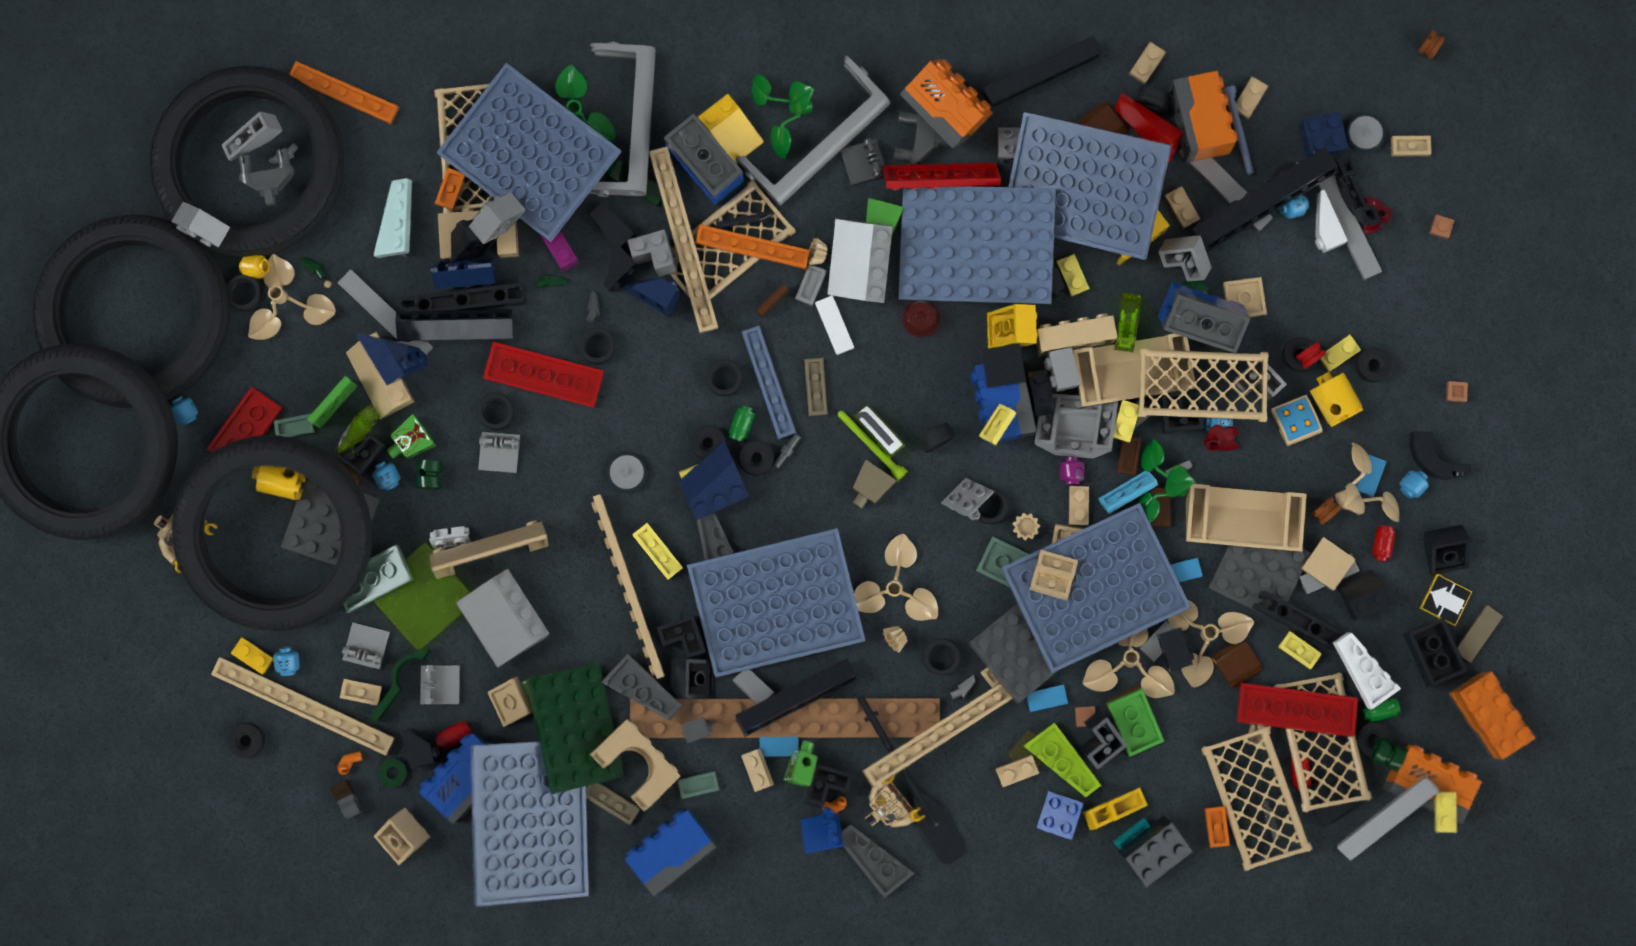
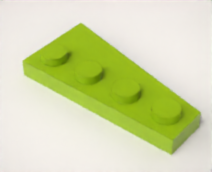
M1055 723L1023 745L1084 797H1087L1101 786Z

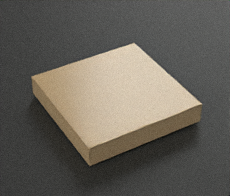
M1261 277L1223 282L1225 300L1243 304L1250 317L1267 315Z
M1323 537L1301 569L1334 591L1356 559Z
M518 677L512 678L487 692L503 727L533 712Z

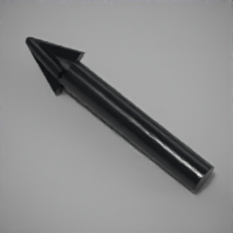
M757 211L758 214L719 221L716 224L718 229L756 221L761 223L773 214Z

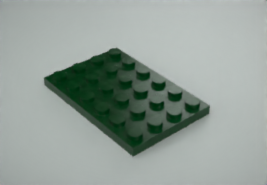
M600 663L526 679L551 794L625 777L620 754L604 769L590 755L614 731L605 685L602 683L603 676Z

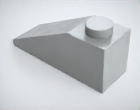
M258 112L222 144L228 160L233 161L239 156L270 142L283 130L275 115Z

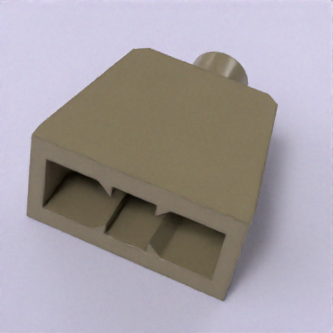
M865 460L853 486V490L858 493L853 503L861 509L868 500L875 504L895 484L896 480Z

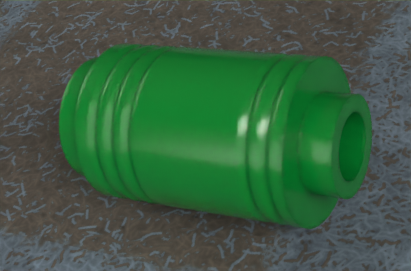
M743 405L741 408H737L730 431L728 432L730 434L729 438L744 442V439H747L755 416L752 413L753 409Z
M1388 698L1373 709H1368L1365 704L1362 713L1365 720L1377 722L1396 717L1401 713L1397 699Z

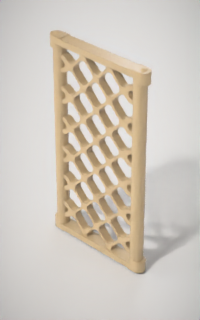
M489 84L434 90L438 107L440 147L449 137L447 136V128L451 125L457 127L455 124L456 119L460 115L465 116L464 110L470 104L474 105L472 100L476 95H482L481 91L485 90ZM475 91L470 99L462 95L464 92ZM457 93L451 101L444 98L446 94ZM459 96H462L467 101L461 109L454 106V102ZM451 106L458 110L457 115L453 119L446 117L445 112ZM441 157L442 176L444 178L446 170L450 168L449 165L451 164ZM469 180L467 183H463L460 195L465 189H469L473 192V196L466 202L459 195L458 199L462 200L465 205L455 206L454 212L468 208L473 210L481 209V206L490 200L492 196L490 195L486 200L481 198L479 192L482 188L480 187L477 191H473L469 188L472 180ZM475 197L483 200L481 204L470 205Z
M755 181L748 182L743 190L701 223V225L705 226L717 225L716 221L718 219L722 221V216L727 212L734 214V218L738 214L747 216L757 214L750 212L751 203L754 202L762 204V212H764V205L767 204L775 213L771 216L775 219L774 227L765 228L762 226V221L759 227L750 226L749 223L745 226H732L733 232H735L737 227L745 228L747 230L746 235H748L749 229L760 230L759 238H761L763 230H771L774 236L771 241L778 243L796 232L795 228L786 221L760 190ZM755 190L763 200H753L751 192ZM741 200L748 202V212H738L736 204ZM777 218L786 226L783 231L776 228ZM699 226L691 231L693 239L697 236ZM674 245L671 249L673 256L675 255L674 261L677 268L680 261ZM706 246L704 248H696V250L704 252L703 261H700V264L703 265V275L705 265L716 266L714 276L704 275V278L715 279L716 286L708 290L710 299L759 260L754 257L747 259L749 256L744 255L745 262L737 266L732 264V256L737 253L720 249H708ZM706 252H716L717 261L715 263L706 262ZM720 253H730L729 264L718 262ZM728 266L730 274L725 278L718 276V267ZM675 272L669 274L689 297L687 287L677 277L678 275H683V273Z
M1140 347L1139 417L1152 415L1267 421L1268 352L1250 354L1150 350L1147 347ZM1145 357H1150L1153 365L1148 370H1145ZM1161 358H1169L1172 366L1167 371H1164L1158 365ZM1181 358L1189 359L1191 367L1186 372L1182 371L1178 366ZM1200 359H1207L1211 365L1206 372H1202L1197 367ZM1219 360H1227L1230 366L1225 373H1221L1216 367ZM1238 361H1246L1249 369L1244 374H1241L1235 368ZM1257 362H1262V375L1255 369ZM1154 366L1158 367L1162 372V376L1157 380H1154L1148 373ZM1173 367H1176L1182 374L1176 381L1172 380L1168 375V371ZM1192 368H1195L1201 374L1200 378L1195 382L1187 376V372ZM1211 369H1215L1220 374V378L1215 382H1211L1206 376L1207 372ZM1231 369L1239 375V379L1234 383H1231L1225 376ZM1250 370H1253L1258 375V380L1253 384L1249 383L1245 378V374ZM1145 375L1152 381V385L1148 389H1144ZM1163 376H1166L1172 383L1166 390L1162 389L1158 384V381ZM1182 377H1185L1191 383V386L1185 391L1177 385V382ZM1201 378H1205L1210 383V387L1206 391H1201L1196 385ZM1222 378L1229 384V388L1225 392H1221L1216 387V383ZM1240 379H1243L1249 386L1244 393L1239 392L1235 387V384ZM1259 380H1262V394L1254 388V385ZM1153 385H1156L1162 391V394L1157 399H1153L1148 393V390ZM1172 386H1175L1181 392V395L1176 400H1173L1167 394V391ZM1191 387H1195L1200 392V396L1195 401L1191 400L1186 394ZM1210 388H1214L1220 394L1215 401H1211L1206 396V392ZM1231 388L1239 394V397L1234 402H1230L1225 396V393ZM1249 389H1252L1258 395V398L1253 403H1250L1244 396ZM1144 394L1152 400L1149 408L1144 407ZM1163 395L1171 401V405L1168 408H1160V405L1157 403V400ZM1185 396L1190 401L1188 409H1179L1177 400L1180 397ZM1204 397L1210 403L1207 410H1199L1196 405V401L1199 398ZM1221 397L1229 403L1226 411L1218 410L1215 405L1216 401ZM1240 398L1248 404V408L1245 411H1237L1234 405ZM1259 399H1262L1261 412H1257L1254 407V403Z
M1343 673L1274 685V687L1284 689L1297 686V690L1301 689L1309 692L1303 685L1316 683V687L1312 692H1315L1317 687L1321 686L1328 691V694L1346 696L1343 685ZM1333 679L1335 681V685L1332 688L1322 684L1323 681ZM1286 729L1303 804H1301L1303 812L1372 799L1371 791H1368L1356 736L1348 737L1349 742L1341 745L1335 741L1336 735L1331 738L1326 734L1318 733L1315 740L1311 741L1304 736L1306 731L1299 733L1294 732L1292 729ZM1320 735L1329 739L1326 749L1316 744ZM1300 739H1305L1311 744L1306 753L1298 750L1297 742ZM1331 743L1341 747L1337 757L1328 752ZM1313 746L1322 751L1319 760L1309 756ZM1344 750L1352 753L1353 761L1348 765L1339 759ZM1324 754L1334 759L1330 768L1325 767L1320 762ZM1305 758H1309L1315 763L1311 772L1302 768L1301 761ZM1336 762L1346 767L1342 776L1332 771ZM1317 765L1327 771L1323 779H1319L1313 774ZM1347 770L1356 771L1358 780L1353 784L1344 779ZM1329 773L1338 778L1335 787L1325 783ZM1310 777L1319 781V786L1315 791L1307 789L1306 780ZM1341 781L1350 786L1346 795L1337 791V786ZM1321 785L1331 789L1327 799L1318 794ZM1352 789L1361 792L1359 797H1348ZM1334 792L1343 797V800L1329 801ZM1317 796L1324 803L1311 805L1310 800Z
M1268 726L1201 748L1203 755L1206 756L1222 804L1225 806V812L1243 860L1242 866L1244 871L1312 850V846L1305 836L1269 735L1271 732ZM1259 734L1262 736V740L1258 744L1248 740V738ZM1243 740V745L1240 750H1237L1229 745L1231 743ZM1246 742L1256 746L1253 756L1242 752ZM1225 746L1221 756L1213 755V749ZM1228 748L1236 751L1238 754L1234 762L1224 759V754ZM1258 749L1267 750L1269 758L1265 762L1255 759ZM1239 755H1244L1250 759L1247 768H1242L1236 764ZM1221 761L1231 764L1232 767L1228 774L1219 772L1217 765ZM1252 761L1263 765L1260 774L1256 775L1249 771ZM1234 767L1244 771L1240 781L1230 776ZM1265 767L1273 768L1276 776L1272 781L1262 778L1261 774ZM1246 773L1257 778L1253 787L1243 783ZM1228 779L1238 783L1234 793L1226 792L1224 784ZM1261 779L1269 783L1266 793L1255 789L1258 780ZM1241 785L1251 790L1247 799L1237 795ZM1271 786L1280 787L1282 795L1279 799H1274L1268 795ZM1253 792L1263 795L1260 805H1255L1249 801ZM1234 798L1245 802L1242 811L1233 810L1230 802ZM1265 798L1276 802L1272 812L1262 808ZM1247 804L1257 808L1253 818L1243 813ZM1277 805L1287 806L1289 813L1285 818L1274 813ZM1260 810L1270 814L1266 824L1256 820ZM1241 816L1251 820L1248 830L1239 828L1237 821ZM1272 817H1277L1283 821L1279 830L1269 827L1268 824ZM1256 822L1264 827L1261 836L1250 832L1253 823ZM1285 823L1294 825L1296 832L1291 837L1281 832ZM1266 829L1276 832L1277 836L1274 842L1271 843L1263 839ZM1247 835L1258 839L1255 848L1246 847L1244 839ZM1279 835L1289 839L1286 849H1282L1275 844ZM1260 841L1271 846L1267 855L1257 851ZM1291 842L1300 843L1301 848L1288 851ZM1274 847L1283 851L1282 854L1269 857ZM1257 853L1265 859L1252 863L1250 858Z

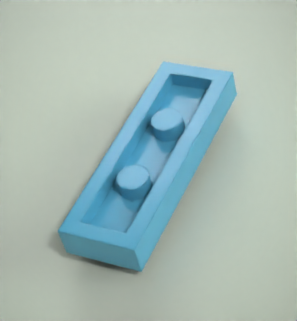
M1144 471L1098 499L1100 504L1110 514L1158 486V483L1150 472Z

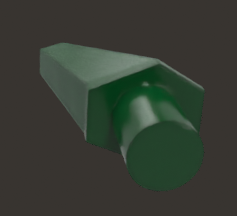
M307 257L299 260L312 274L316 273L319 280L326 277L322 270L324 265Z
M544 274L545 278L536 281L539 288L545 285L551 287L568 284L564 277Z

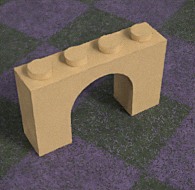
M468 208L462 209V212L444 210L443 213L438 214L440 259L442 261L451 260V232L456 227V224L461 220H473V216L480 211H473V209ZM517 221L508 232L497 238V251L500 258L519 256Z
M626 720L590 755L603 769L623 751H635L645 758L649 769L648 777L645 783L631 796L634 802L645 811L680 775L677 768L664 759L663 753L656 750L651 745V741L638 731L637 726L633 722Z

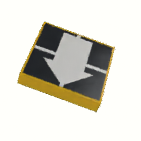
M1436 574L1419 609L1437 618H1444L1446 623L1456 626L1472 591Z

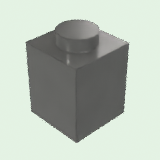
M705 717L681 724L687 743L710 736L709 732L712 731L710 721H706Z

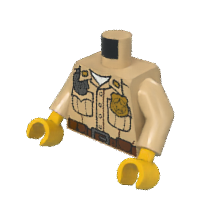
M173 514L168 520L160 515L154 522V525L161 529L157 534L160 538L159 547L163 556L172 565L175 564V570L181 573L178 569L179 566L172 542ZM205 520L204 532L207 535H214L209 531V527L218 528L217 525L214 523L208 524Z
M895 775L871 789L869 805L874 811L865 817L871 826L882 820L886 826L901 827L915 821H920L925 817V815L919 816L917 814V811L921 809L920 807L913 811L912 807L892 784L891 781Z

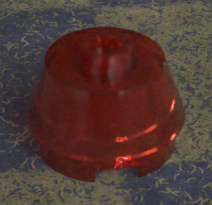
M915 300L905 307L902 314V323L906 331L911 335L926 337L934 333L938 328L940 314L936 306L931 302Z

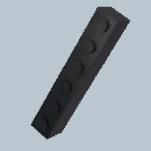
M512 309L396 311L397 341L506 340L513 338Z

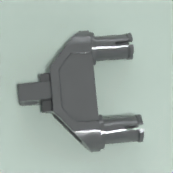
M900 110L899 123L915 124L917 130L914 148L910 150L895 147L894 159L907 160L912 164H918L933 149H938V146L948 147V143L918 112L913 113Z
M288 149L276 150L279 167L258 172H252L250 155H244V158L242 156L238 157L241 171L238 176L239 181L260 193L261 197H265L268 207L276 205L275 195L283 189L294 175V168L290 165Z

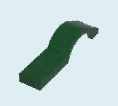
M616 158L605 174L617 182H627L629 166ZM647 178L646 195L640 197L658 207L662 200L659 186Z
M423 648L403 657L396 663L392 671L393 686L370 716L372 720L379 722L403 690L399 684V673L402 666L411 659L425 660L431 652L429 649Z

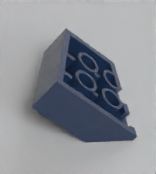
M495 258L469 259L459 262H452V260L438 261L431 268L435 289H453L461 286L462 288H472L474 285H481V287L493 286V283L497 281Z
M363 334L357 335L387 386L412 376L429 365L426 354L419 347L390 339Z

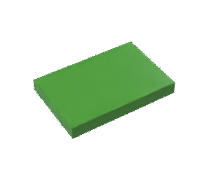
M345 376L307 420L316 427L321 428L358 387L357 384Z
M1142 688L1106 703L1118 733L1128 745L1125 747V750L1129 757L1164 742Z

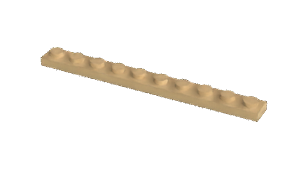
M668 147L649 151L699 333L718 329Z
M600 494L593 496L594 502H591L594 512L599 513L600 520H598L601 531L605 530L607 538H604L607 549L611 548L613 556L610 557L614 567H618L620 574H617L620 586L624 585L626 592L623 593L627 604H631V618L633 622L637 621L639 628L636 629L639 640L643 639L645 647H642L646 658H650L652 664L649 665L652 677L656 676L657 679L665 677L603 498Z
M219 657L211 675L383 755H388L395 740V737L222 657Z
M998 684L863 770V773L874 788L1010 701L1012 697L1001 684Z

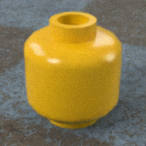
M261 255L243 257L239 263V270L243 275L261 279L269 271V262Z

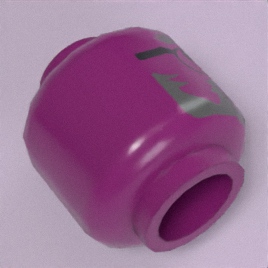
M1066 457V461L1060 463V480L1065 482V485H1079L1080 481L1084 480L1085 465L1082 461H1078V457Z

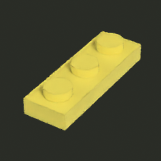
M648 523L632 534L668 580L683 569Z

